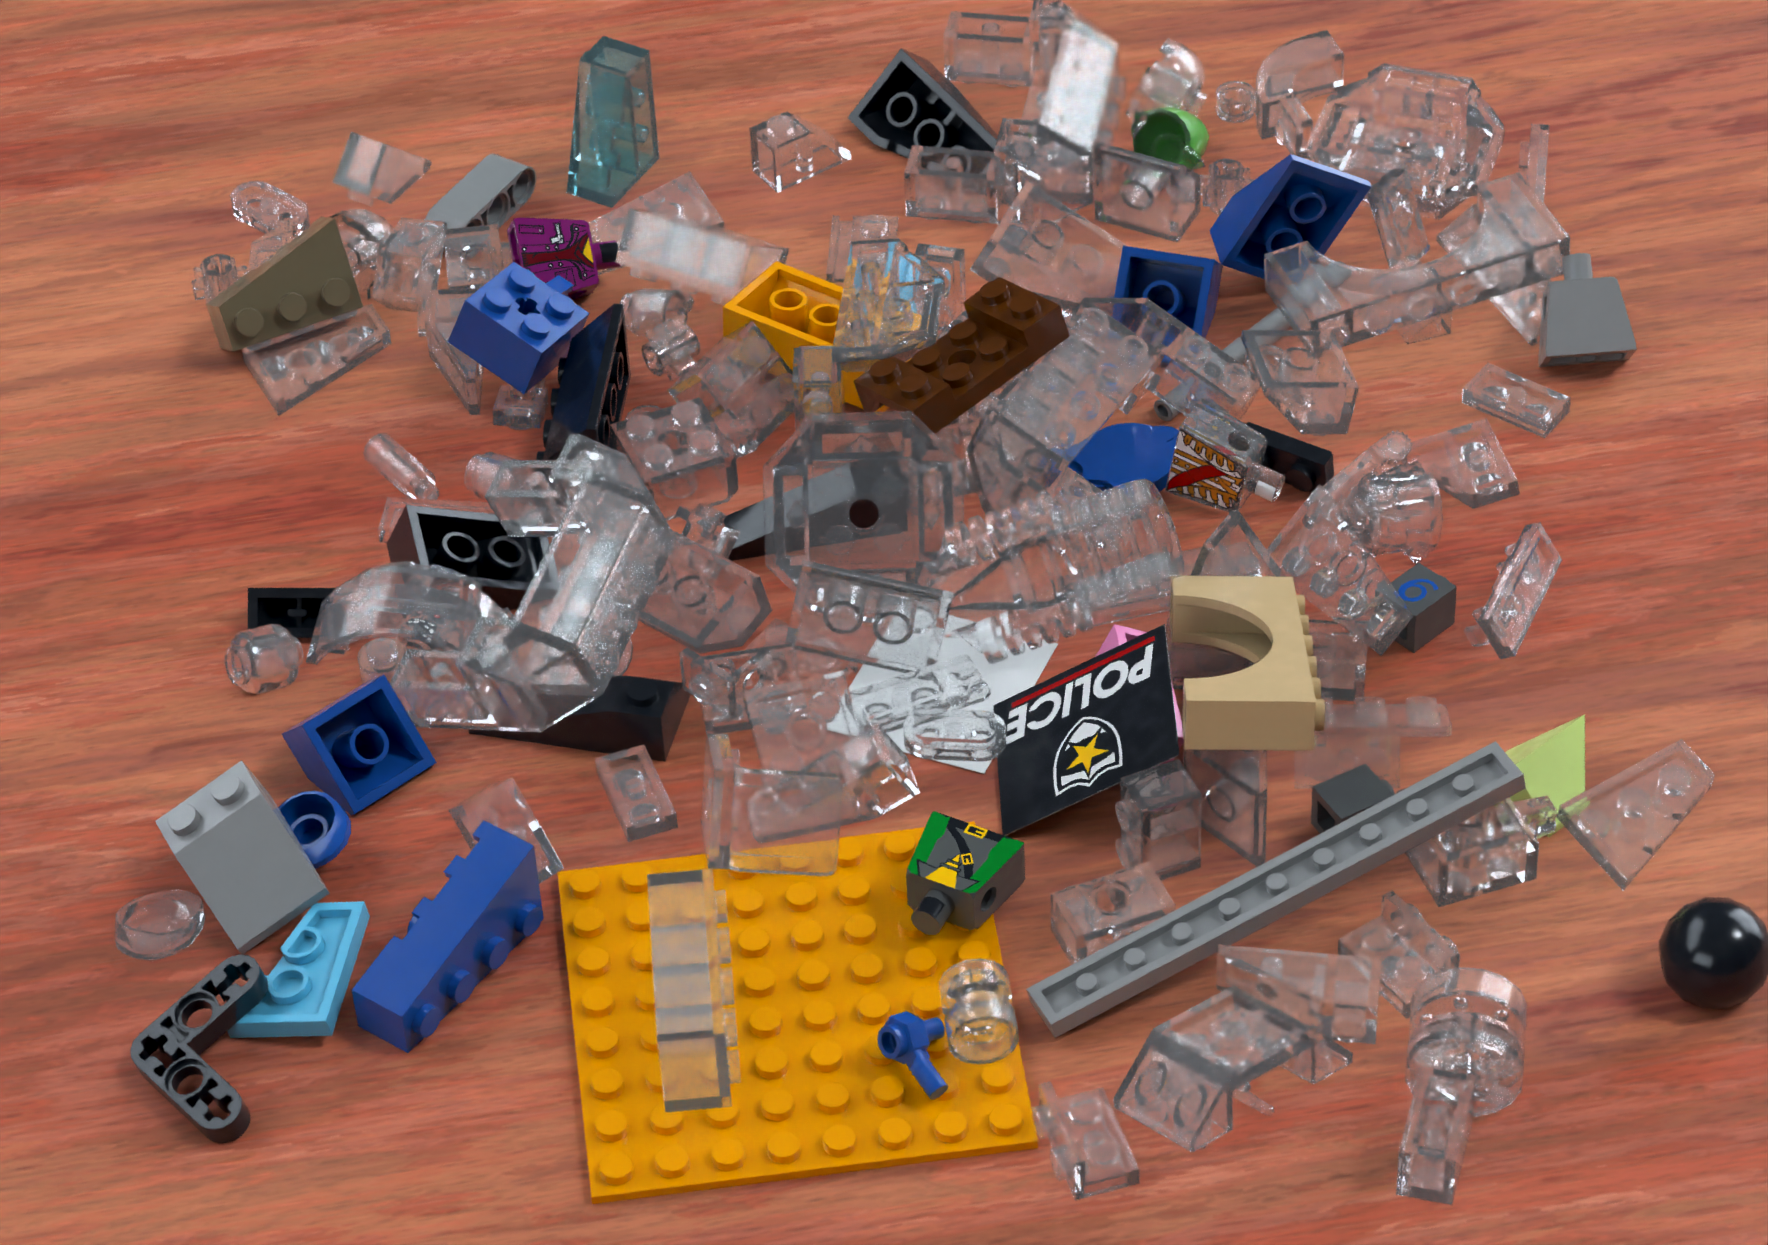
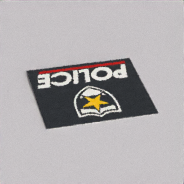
M1165 624L993 705L1003 835L1006 836L1180 755Z

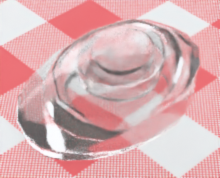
M182 890L160 891L133 899L121 907L115 914L114 939L116 947L123 954L143 961L161 960L177 954L191 945L204 928L206 916L203 901L198 895Z

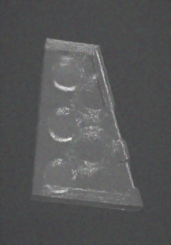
M369 304L242 349L245 365L278 416H280L391 345L389 328L373 305Z
M1680 739L1561 804L1556 818L1624 891L1712 786L1715 774Z

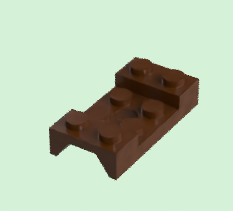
M1001 277L986 283L981 287L980 291L963 302L968 319L954 325L947 334L929 347L915 353L908 362L889 355L885 359L874 363L867 372L853 381L864 412L871 415L883 405L897 411L915 437L924 443L1070 336L1060 305Z

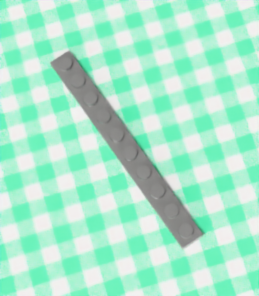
M1495 741L1027 988L1030 1002L1056 1038L1526 788L1524 774Z

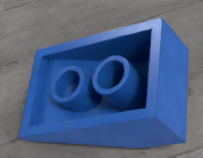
M1293 154L1288 155L1234 194L1209 230L1221 265L1300 290L1372 187L1370 181Z

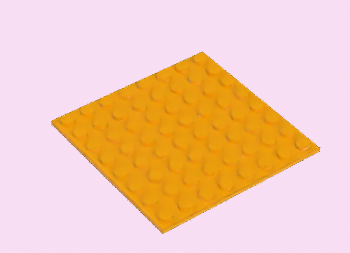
M975 821L967 822L975 825ZM925 827L557 872L592 1204L1038 1148L1035 1122L994 915L992 914L978 929L968 930L946 922L936 935L924 934L912 923L911 915L914 910L908 905L906 873ZM907 1011L923 1020L937 1017L943 1022L945 1028L944 1036L931 1041L926 1049L930 1055L929 1060L948 1085L947 1091L940 1097L931 1100L906 1064L889 1059L880 1051L877 1040L878 1032L890 1016Z

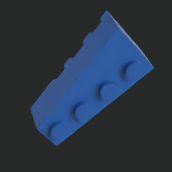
M485 820L472 834L478 843L465 859L456 855L444 870L446 877L450 879L434 900L431 901L423 897L412 911L413 916L403 940L393 936L352 989L358 1026L407 1053L423 1038L433 1034L440 1021L458 1003L466 1001L472 994L474 987L492 970L499 968L506 960L508 954L526 936L532 935L544 919L534 845Z

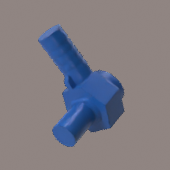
M907 1011L892 1015L878 1032L877 1040L880 1051L885 1057L906 1064L931 1100L940 1097L947 1091L948 1085L929 1060L930 1055L926 1049L931 1041L944 1036L945 1028L943 1022L937 1017L923 1020Z

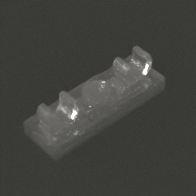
M1541 522L1525 525L1517 543L1506 546L1504 551L1508 557L1505 562H1499L1496 565L1499 575L1492 587V593L1485 607L1475 609L1472 613L1478 624L1465 627L1464 629L1472 646L1481 647L1491 643L1500 659L1516 656L1562 562V558Z

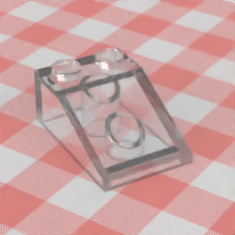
M1026 180L969 270L988 282L1001 277L1059 304L1062 309L1105 319L1113 306L1122 248L1127 245Z

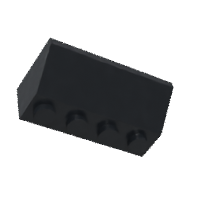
M613 304L572 337L567 357H560L558 383L560 388H553L551 393V415L553 418L552 420H545L543 429L545 451H538L536 457L537 480H544L546 500L604 502L631 378L624 304Z

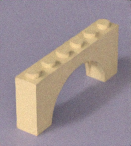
M1171 576L1170 630L1172 642L1220 648L1238 654L1255 663L1250 667L1230 674L1184 679L1182 712L1184 749L1314 751L1315 731H1324L1325 702L1324 699H1321L1320 677H1317L1316 656H1313L1312 635H1309V617L1305 615V596L1296 595L1293 577Z

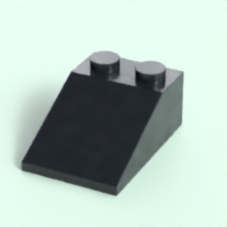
M406 505L387 542L403 619L417 618L424 621H432L433 614H440L444 619V623H452L556 601L562 595L543 519ZM423 606H429V607H433L434 609L431 610L430 608H421V607H423ZM426 611L425 614L419 617L410 618L414 612Z

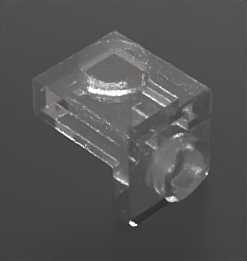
M699 503L697 510L679 506L675 515L686 520L687 523L669 564L706 583L716 585L740 531L723 523L726 514L710 506Z

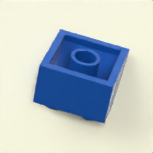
M1123 246L1107 338L1200 353L1216 311L1223 265L1215 259Z
M385 675L363 683L281 734L307 778L324 793L335 799L351 816L437 763Z

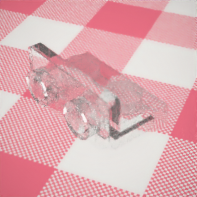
M1392 890L1382 895L1380 916L1338 939V954L1406 1019L1458 989L1460 955L1456 945L1450 938L1441 936L1431 927L1414 905L1404 902Z
M1050 1081L1039 1084V1105L1032 1107L1034 1125L1040 1139L1049 1138L1052 1148H1050V1159L1055 1176L1058 1181L1067 1180L1074 1199L1079 1200L1139 1184V1167L1104 1088L1101 1087L1058 1099Z

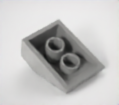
M242 760L155 821L173 854L242 955L330 893L272 796Z

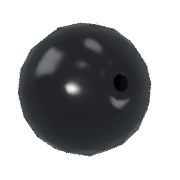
M1705 897L1684 905L1667 921L1659 940V956L1666 983L1682 1000L1703 1009H1727L1747 1001L1764 985L1768 976V931L1765 923L1748 906L1730 898Z

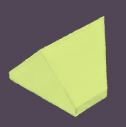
M1585 714L1505 752L1524 774L1526 788L1499 802L1547 837H1551L1585 811Z

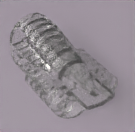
M1139 479L1127 482L1057 508L1052 497L1045 490L1036 494L1037 507L1032 498L1026 497L1019 500L1020 513L1015 504L1009 503L1002 506V516L998 510L993 509L985 512V522L979 515L970 517L968 519L969 530L963 521L946 526L944 530L945 537L942 539L938 555L937 573L926 580L930 610L946 639L963 638L977 651L983 653L990 664H995L1008 659V648L1014 656L1025 652V642L1031 650L1040 648L1042 646V636L1048 644L1057 642L1059 640L1058 628L1065 638L1076 635L1075 622L1082 632L1092 630L1093 620L1090 608L1182 576L1184 574V560L1177 532L1160 492L1150 480Z

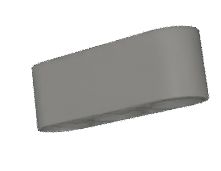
M489 154L429 210L423 226L425 239L463 255L472 254L529 200L536 184L535 170L530 166L497 154Z

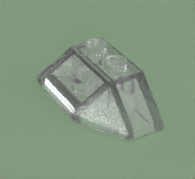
M899 238L851 242L831 354L833 363L845 372H867L877 361L892 356L906 362L918 351L937 343L945 291L944 277L922 258L908 251L907 245Z

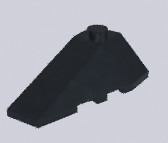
M902 48L848 116V119L875 145L987 192L993 188L1016 159L1014 153L975 108L932 63Z

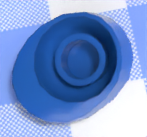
M319 791L300 792L288 798L278 807L315 869L336 858L347 845L351 834V820L344 808L327 793Z

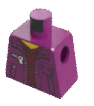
M520 217L514 218L507 229L512 262L528 269L545 283L560 275L574 285L572 291L568 293V297L572 300L588 296L594 292L599 284L597 270L620 267V251L617 241L592 243L590 227L585 220Z

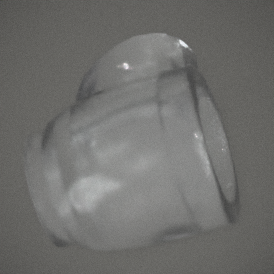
M645 288L633 291L632 293H626L620 301V304H624L626 330L637 336L649 339L677 340L683 334L688 312L691 311L695 300L687 292L672 289Z

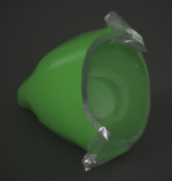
M1162 107L1149 111L1135 109L1131 125V136L1133 137L1136 161L1146 175L1164 181L1182 176L1187 171L1206 167L1201 157L1206 151L1209 133L1197 116L1176 107Z

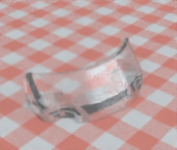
M408 561L387 563L363 570L359 575L336 587L322 601L306 663L317 665L328 653L344 655L349 650L350 643L374 637H403L420 640L451 652L477 670L491 686L502 687L517 670L519 621L508 607L501 609L489 596L481 591L483 585L455 570L435 564L430 566L414 564Z

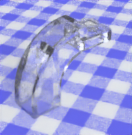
M1328 30L1305 35L1283 44L1263 61L1256 76L1255 123L1261 139L1276 136L1278 143L1281 146L1285 145L1290 154L1304 159L1312 157L1313 120L1302 103L1314 97L1343 90L1344 53Z

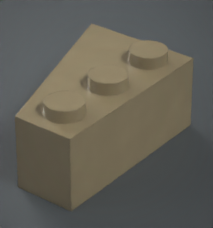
M318 218L310 225L311 227L290 243L284 244L256 269L250 270L206 304L221 349L234 352L363 307L335 218Z

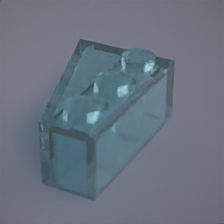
M603 36L579 60L567 193L613 208L659 159L650 50Z

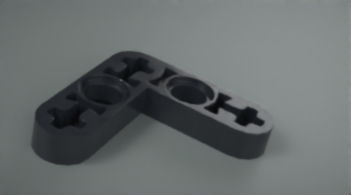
M238 954L222 961L135 1038L130 1049L131 1058L143 1077L196 1128L215 1143H228L238 1139L248 1129L251 1121L250 1111L238 1092L199 1056L253 1009L266 995L268 980L257 961L249 955ZM239 978H241L244 981L249 980L242 987L239 984L234 983ZM219 994L224 1002L227 1001L222 1006L215 998ZM201 1009L212 1010L211 1018L204 1025L196 1028L187 1026L188 1019L194 1012ZM156 1050L162 1053L166 1052L172 1064L166 1069L159 1059L151 1056ZM191 1075L203 1076L201 1085L194 1092L189 1094L177 1093L178 1086L183 1079ZM213 1100L224 1112L231 1113L226 1119L222 1120L220 1117H214L208 1107Z

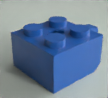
M513 262L464 301L448 342L525 394L558 366L560 357H567L571 338L583 329L590 313L575 304L568 297V293L572 291L574 285L560 275L545 283L528 269Z

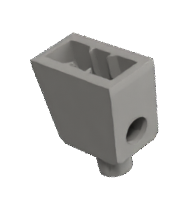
M1576 253L1562 257L1564 280L1549 282L1543 291L1538 356L1539 367L1629 360L1637 348L1618 280L1616 277L1593 278L1591 255L1588 253Z

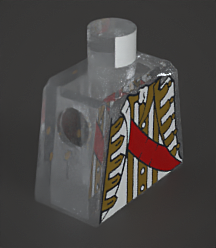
M1200 398L1179 427L1165 491L1229 513L1239 512L1252 493L1274 502L1283 488L1286 476L1262 465L1268 444L1264 435L1211 402Z

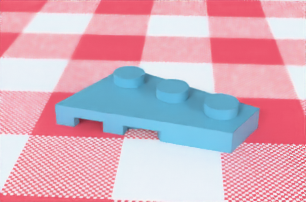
M364 901L315 903L311 906L281 946L280 950L283 957L271 973L265 975L268 980L266 995L227 1031L230 1038L332 1036L370 918Z

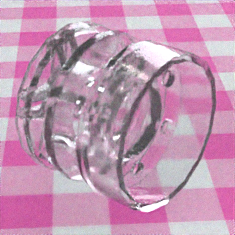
M1464 967L1438 971L1421 981L1412 994L1405 1081L1413 1096L1429 1108L1449 1115L1468 1117L1492 1114L1514 1102L1522 1091L1527 1002L1516 985L1504 976L1485 969Z

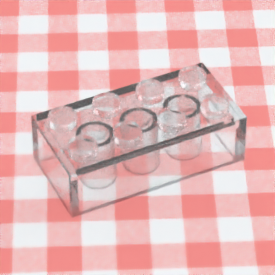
M713 869L647 874L656 1032L665 1112L732 1107L730 1084L741 1083L739 1051L728 1050V1047L738 1046L735 1008L725 1009L724 1006L734 1004L735 1000L732 967L722 968L721 964L731 963L732 959L729 927L718 928V923H728L726 891H715Z

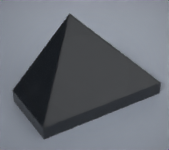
M248 588V638H348V588Z

